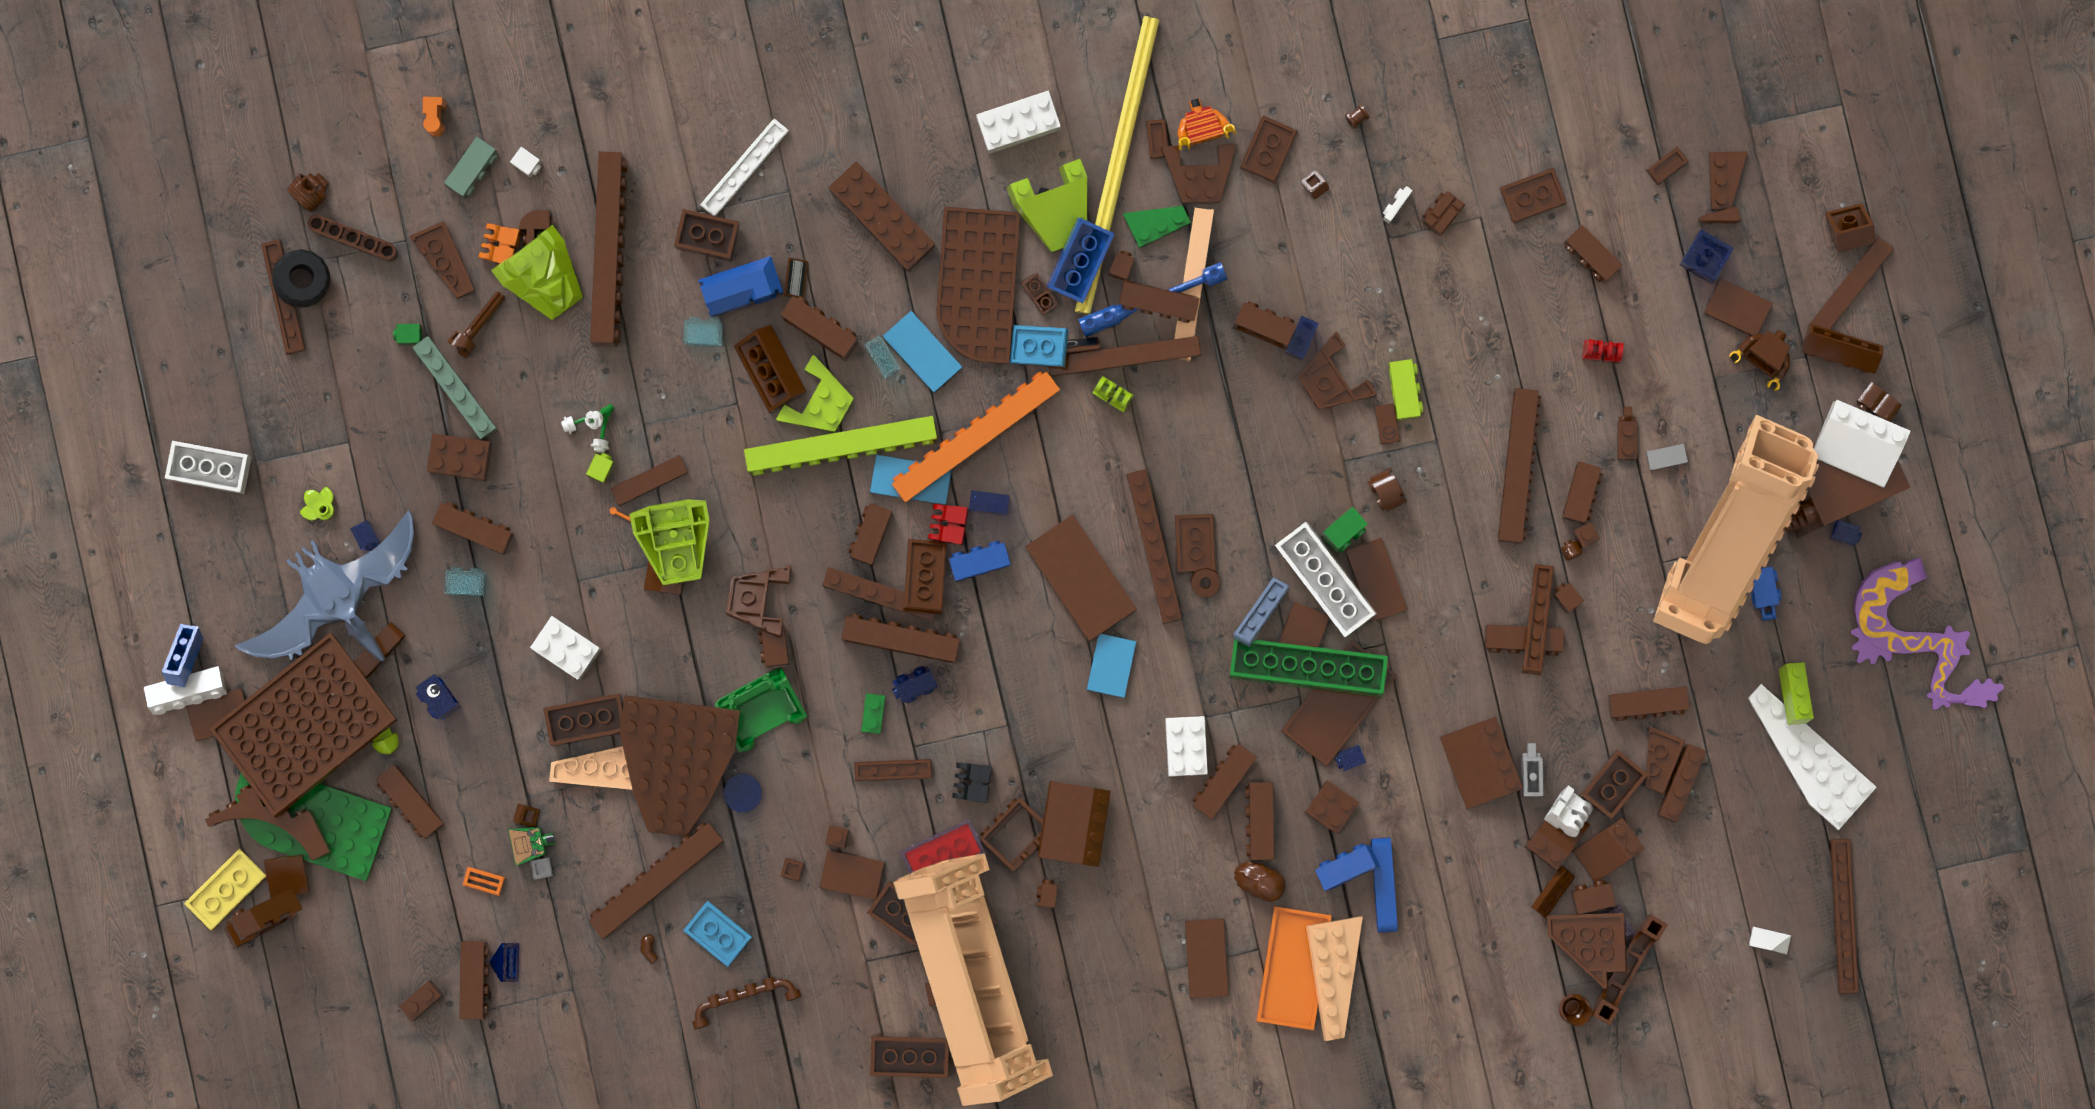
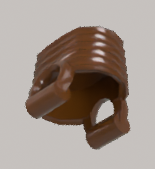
M311 173L307 176L298 174L289 187H287V191L303 208L313 212L316 207L326 200L324 192L329 182L320 173L316 176H313Z

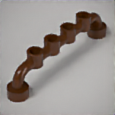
M774 977L764 979V984L756 986L755 983L745 985V990L738 992L737 988L726 991V996L720 998L718 994L707 997V1002L700 1004L696 1009V1021L692 1022L694 1030L709 1026L708 1019L703 1018V1012L707 1009L716 1008L779 987L787 988L788 992L785 993L786 1000L791 1001L802 997L800 989L796 990L789 980H774Z

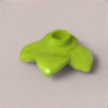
M328 487L323 488L320 493L315 490H307L304 494V501L307 506L300 511V514L311 521L318 518L321 520L332 518L334 515V506L332 505L334 499L333 492ZM326 507V512L322 513L323 508Z

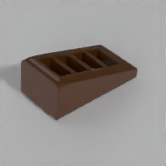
M1736 206L1703 215L1698 219V222L1701 224H1736L1741 221Z

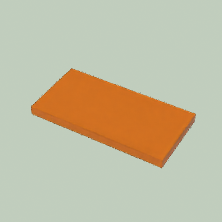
M1274 906L1256 1021L1314 1030L1318 999L1306 926L1331 922L1332 915Z

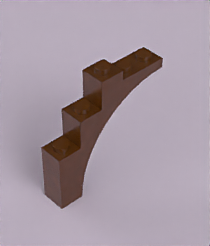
M250 785L240 789L241 793L236 795L239 803L233 801L226 805L227 809L221 812L219 809L208 814L209 818L205 819L208 827L235 819H258L269 822L291 834L304 847L312 861L332 852L311 810L306 811V809L295 813L296 817H293L288 808L275 818Z

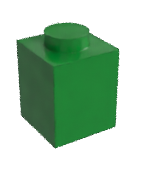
M396 324V329L393 330V339L397 341L398 345H416L422 341V326L420 324Z

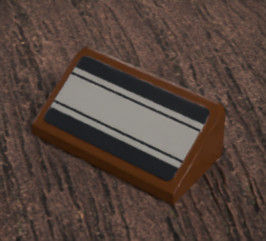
M788 258L784 297L792 298L794 296L798 298L800 296L804 298L808 261Z

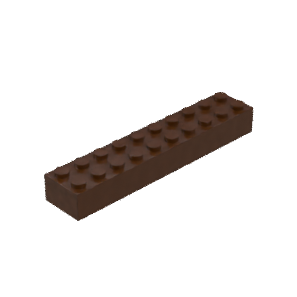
M599 151L590 336V342L594 347H617V343L621 341V331L618 329V324H621L622 321L619 305H622L623 297L619 288L623 286V274L620 272V267H624V255L621 253V248L625 247V236L622 234V229L626 227V218L623 215V210H626L627 200L624 196V191H627V180L624 174L628 172V161H626L622 152Z

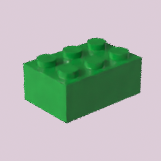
M1351 507L1323 531L1320 537L1334 553L1337 551L1342 553L1351 545L1352 542L1350 540L1352 538L1356 541L1367 531L1365 529L1367 522L1354 507Z

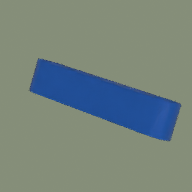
M1372 838L1371 847L1380 865L1373 869L1378 933L1397 932L1391 838Z

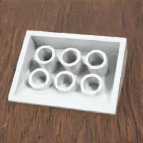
M1836 400L1832 403L1814 450L1818 454L1817 460L1884 488L1905 446L1910 430Z

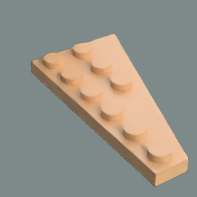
M623 746L551 762L549 782L632 790Z
M1363 916L1306 926L1324 1041L1345 1037Z

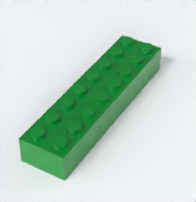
M1234 638L1230 679L1383 697L1388 656L1254 640L1249 647Z

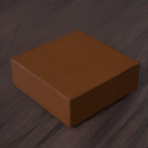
M785 858L781 877L800 881L804 863Z

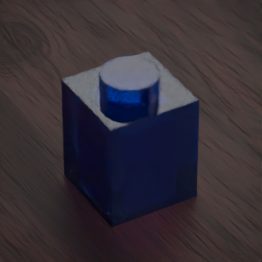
M365 520L350 528L362 550L370 551L376 548L377 543L380 542L369 520Z
M1837 520L1835 521L1830 540L1854 546L1861 539L1862 532H1859L1861 527Z
M1359 745L1337 753V758H1335L1338 768H1342L1343 772L1366 763Z

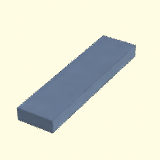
M1273 577L1233 634V638L1250 647L1289 591L1290 586Z

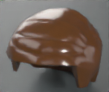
M1570 994L1561 1000L1559 1014L1567 1023L1581 1027L1590 1021L1592 1007L1585 997L1579 994Z

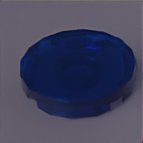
M738 774L726 782L723 797L731 809L737 812H748L759 804L762 798V789L754 777L747 774Z

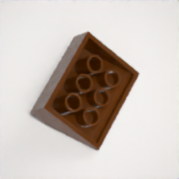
M1496 716L1440 737L1466 809L1523 789Z
M1050 781L1038 857L1099 867L1111 791Z

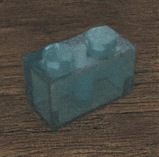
M689 317V320H684V345L723 347L724 323L719 318H708V321H700L701 318Z
M881 335L864 344L884 380L901 370Z
M451 567V570H446L445 594L485 596L486 573L482 572L481 568H470V571H462V567Z

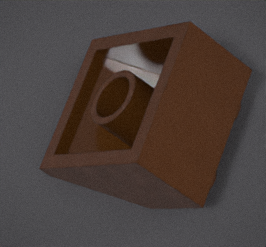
M1862 203L1825 212L1831 238L1838 252L1875 243L1874 224Z

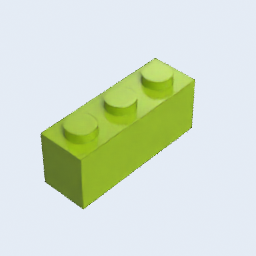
M1412 359L1389 362L1388 368L1396 420L1419 418L1421 416L1420 413H1423L1422 401H1418L1417 394H1420L1419 382L1416 383L1415 375L1418 374L1416 363L1413 364Z
M1805 662L1785 664L1778 670L1787 724H1806L1814 719Z

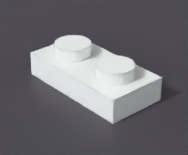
M1406 186L1404 190L1400 188L1394 196L1396 199L1393 205L1389 204L1384 210L1383 214H1385L1383 220L1388 224L1411 194L1412 190Z

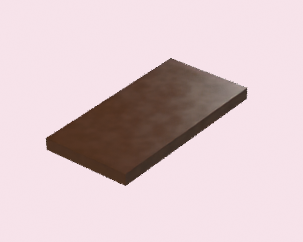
M1073 515L1025 546L1089 642L1137 610Z
M1352 640L1343 650L1369 654ZM1388 668L1386 670L1384 692L1397 676ZM1313 689L1281 732L1327 766L1380 697Z

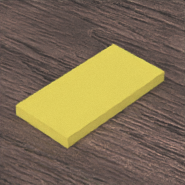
M238 849L184 904L213 931L266 878V874L241 849Z

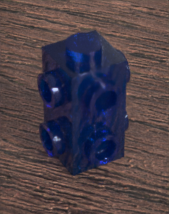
M928 666L917 667L913 670L914 672L908 675L902 674L896 677V680L892 681L894 685L892 692L895 698H899L902 703H910L922 694L928 695L937 688V684Z

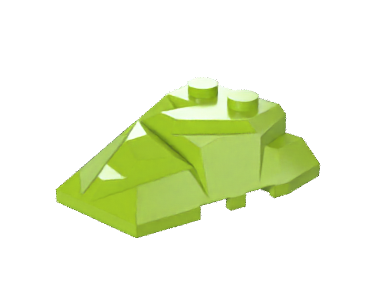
M553 225L540 233L536 239L509 259H505L491 270L502 286L551 320H554L583 298L565 241Z

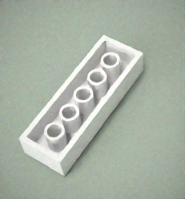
M1308 522L1303 523L1275 545L1344 637L1349 636L1377 614Z

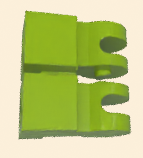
M1102 376L1092 394L1106 403L1109 398H1112L1109 404L1124 413L1134 395L1120 386L1117 391H1114L1117 384Z

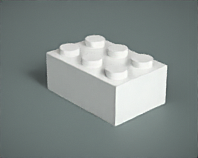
M553 616L550 617L530 647L579 681L601 651V648Z
M1204 716L1166 718L1168 777L1207 775Z

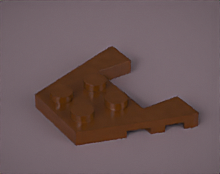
M1236 144L1218 145V165L1181 166L1179 146L1161 147L1181 204L1219 203L1221 201Z
M1337 331L1298 377L1318 410L1377 395L1368 380L1350 390L1330 359V356L1346 347Z
M787 565L780 569L774 570L773 568L761 573L753 572L731 577L726 615L781 638L783 619L764 617L769 583L789 584L791 566Z

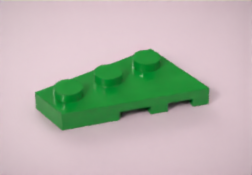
M1183 206L1123 213V217L1139 248L1191 224Z

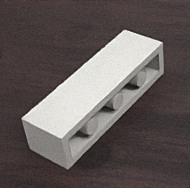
M219 666L190 674L185 687L168 685L166 681L144 687L147 706L153 715H161L173 709H182L191 704H200L208 699H218L227 694L224 674Z

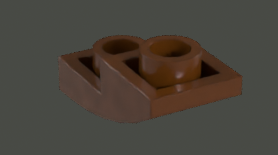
M1037 272L1020 282L1042 315L1058 306L1057 301Z

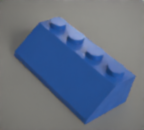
M1077 217L1046 286L1083 303L1115 233Z

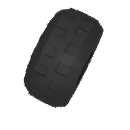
M305 249L293 250L283 255L273 269L272 283L277 296L283 302L292 307L305 308L315 305L326 295L330 285V272L324 260L316 253ZM296 269L307 270L312 275L313 282L306 288L295 287L290 281V274Z

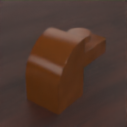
M534 210L527 213L521 219L519 230L526 232V234H523L524 246L536 239V232H543L551 226L550 210Z

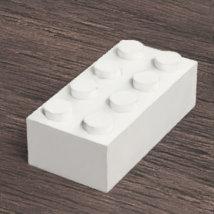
M1049 91L976 114L988 154L1061 130Z
M172 441L165 479L244 494L252 457L247 454Z

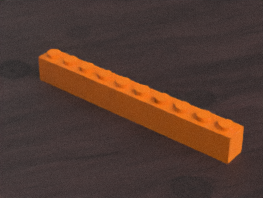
M1040 371L1032 377L1033 381L1030 384L1023 383L1016 389L1018 392L1013 396L1010 394L1001 399L1002 404L997 408L995 405L985 411L987 415L983 418L978 416L970 422L972 426L968 429L961 428L955 433L956 437L953 440L949 441V439L943 441L939 444L940 449L936 452L933 450L923 456L925 460L920 464L916 461L908 467L909 472L904 475L901 472L895 476L891 486L904 503L909 501L1059 392L1060 389L1047 371L1043 374Z

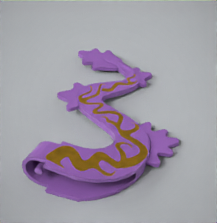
M1921 557L1902 564L1901 561L1897 562L1896 560L1871 571L1860 584L1854 600V615L1858 627L1851 630V634L1859 639L1858 642L1852 645L1853 650L1859 651L1856 661L1861 663L1865 659H1870V663L1875 664L1879 655L1886 661H1890L1892 653L1936 652L1938 654V661L1930 683L1931 692L1927 693V697L1933 700L1932 709L1936 710L1941 705L1950 707V703H1964L1970 706L1986 708L1987 700L1997 701V694L2004 689L2003 684H1994L1990 678L1986 679L1983 684L1980 683L1979 679H1975L1970 686L1962 691L1961 695L1949 693L1944 687L1945 681L1957 666L1960 656L1970 654V650L1966 648V641L1970 635L1968 631L1954 632L1949 625L1946 626L1944 634L1936 632H1904L1890 625L1887 618V608L1890 602L1897 596L1912 590L1910 585L1927 578Z

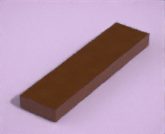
M680 455L610 489L620 506L688 473Z
M931 759L854 762L855 781L932 778Z

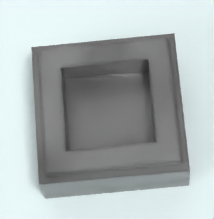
M550 857L530 861L534 880L553 876Z

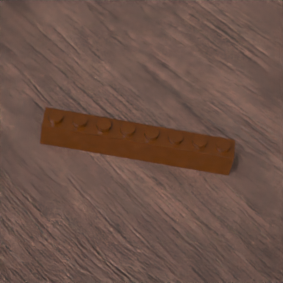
M1514 389L1497 540L1500 542L1521 544L1522 540H1526L1527 528H1524V522L1528 521L1529 509H1526V504L1530 502L1531 490H1528V485L1533 480V471H1530V467L1535 461V452H1532V448L1537 442V434L1534 433L1535 426L1539 424V415L1536 414L1537 407L1541 405V396L1538 395L1539 390Z
M1146 469L1127 473V480L1162 624L1181 620L1182 617Z
M703 822L695 829L696 833L693 836L687 835L680 841L682 845L677 849L672 847L665 853L666 858L662 861L658 859L650 865L651 870L645 873L643 871L635 878L636 882L633 885L627 884L620 890L622 894L617 898L612 896L605 902L606 907L602 910L598 908L590 914L591 919L589 923L602 939H605L724 841L710 823L705 824Z

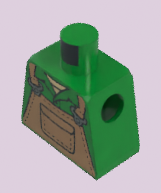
M541 828L508 829L515 865H522L546 855L545 846L556 844L554 833L543 835Z

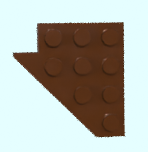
M1625 913L1547 916L1548 936L1604 989H1608V972H1627Z

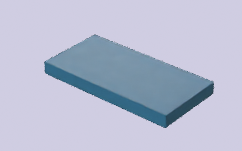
M912 311L883 335V338L933 393L962 369V366Z
M876 455L870 493L900 498L891 486L894 482L893 478L901 472L903 475L909 472L908 467L916 461ZM952 469L911 498V500L946 505Z

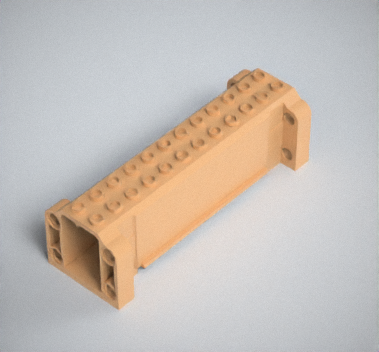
M1756 415L1749 426L1747 436L1737 453L1729 479L1730 482L1688 555L1687 560L1679 558L1677 562H1674L1668 573L1653 622L1704 644L1711 643L1712 639L1720 638L1724 631H1729L1732 624L1731 619L1737 617L1740 610L1738 607L1744 605L1747 598L1746 593H1750L1753 589L1754 579H1759L1762 572L1761 567H1765L1768 563L1769 553H1774L1777 546L1775 542L1782 539L1785 531L1783 530L1784 527H1789L1792 513L1796 514L1799 509L1800 503L1798 502L1805 499L1808 492L1806 490L1807 487L1811 488L1814 483L1815 476L1813 475H1815L1819 464L1816 463L1818 454L1813 449V443L1808 437Z
M985 853L945 860L900 877L893 882L898 899H904L961 1086L957 1088L962 1106L999 1102L1053 1076L1049 1060H1035L1031 1044H1026L1029 1040L979 878V874L990 870Z

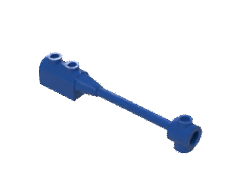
M1221 262L1204 268L1202 276L1167 290L1183 292L1203 283L1211 287L1228 279ZM1121 304L1112 305L1081 317L1078 320L1087 338L1122 324L1121 321L1136 312L1138 308L1127 310L1123 309Z

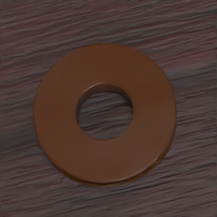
M1201 568L1193 574L1191 586L1197 595L1210 597L1218 591L1220 579L1214 570ZM1209 578L1211 580L1210 586L1202 587L1200 585L1201 579Z

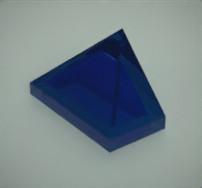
M501 943L489 961L500 982H518L519 943Z

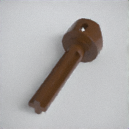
M497 291L464 333L455 331L449 338L447 343L457 347L459 355L467 358L476 346L472 339L503 302L505 296Z

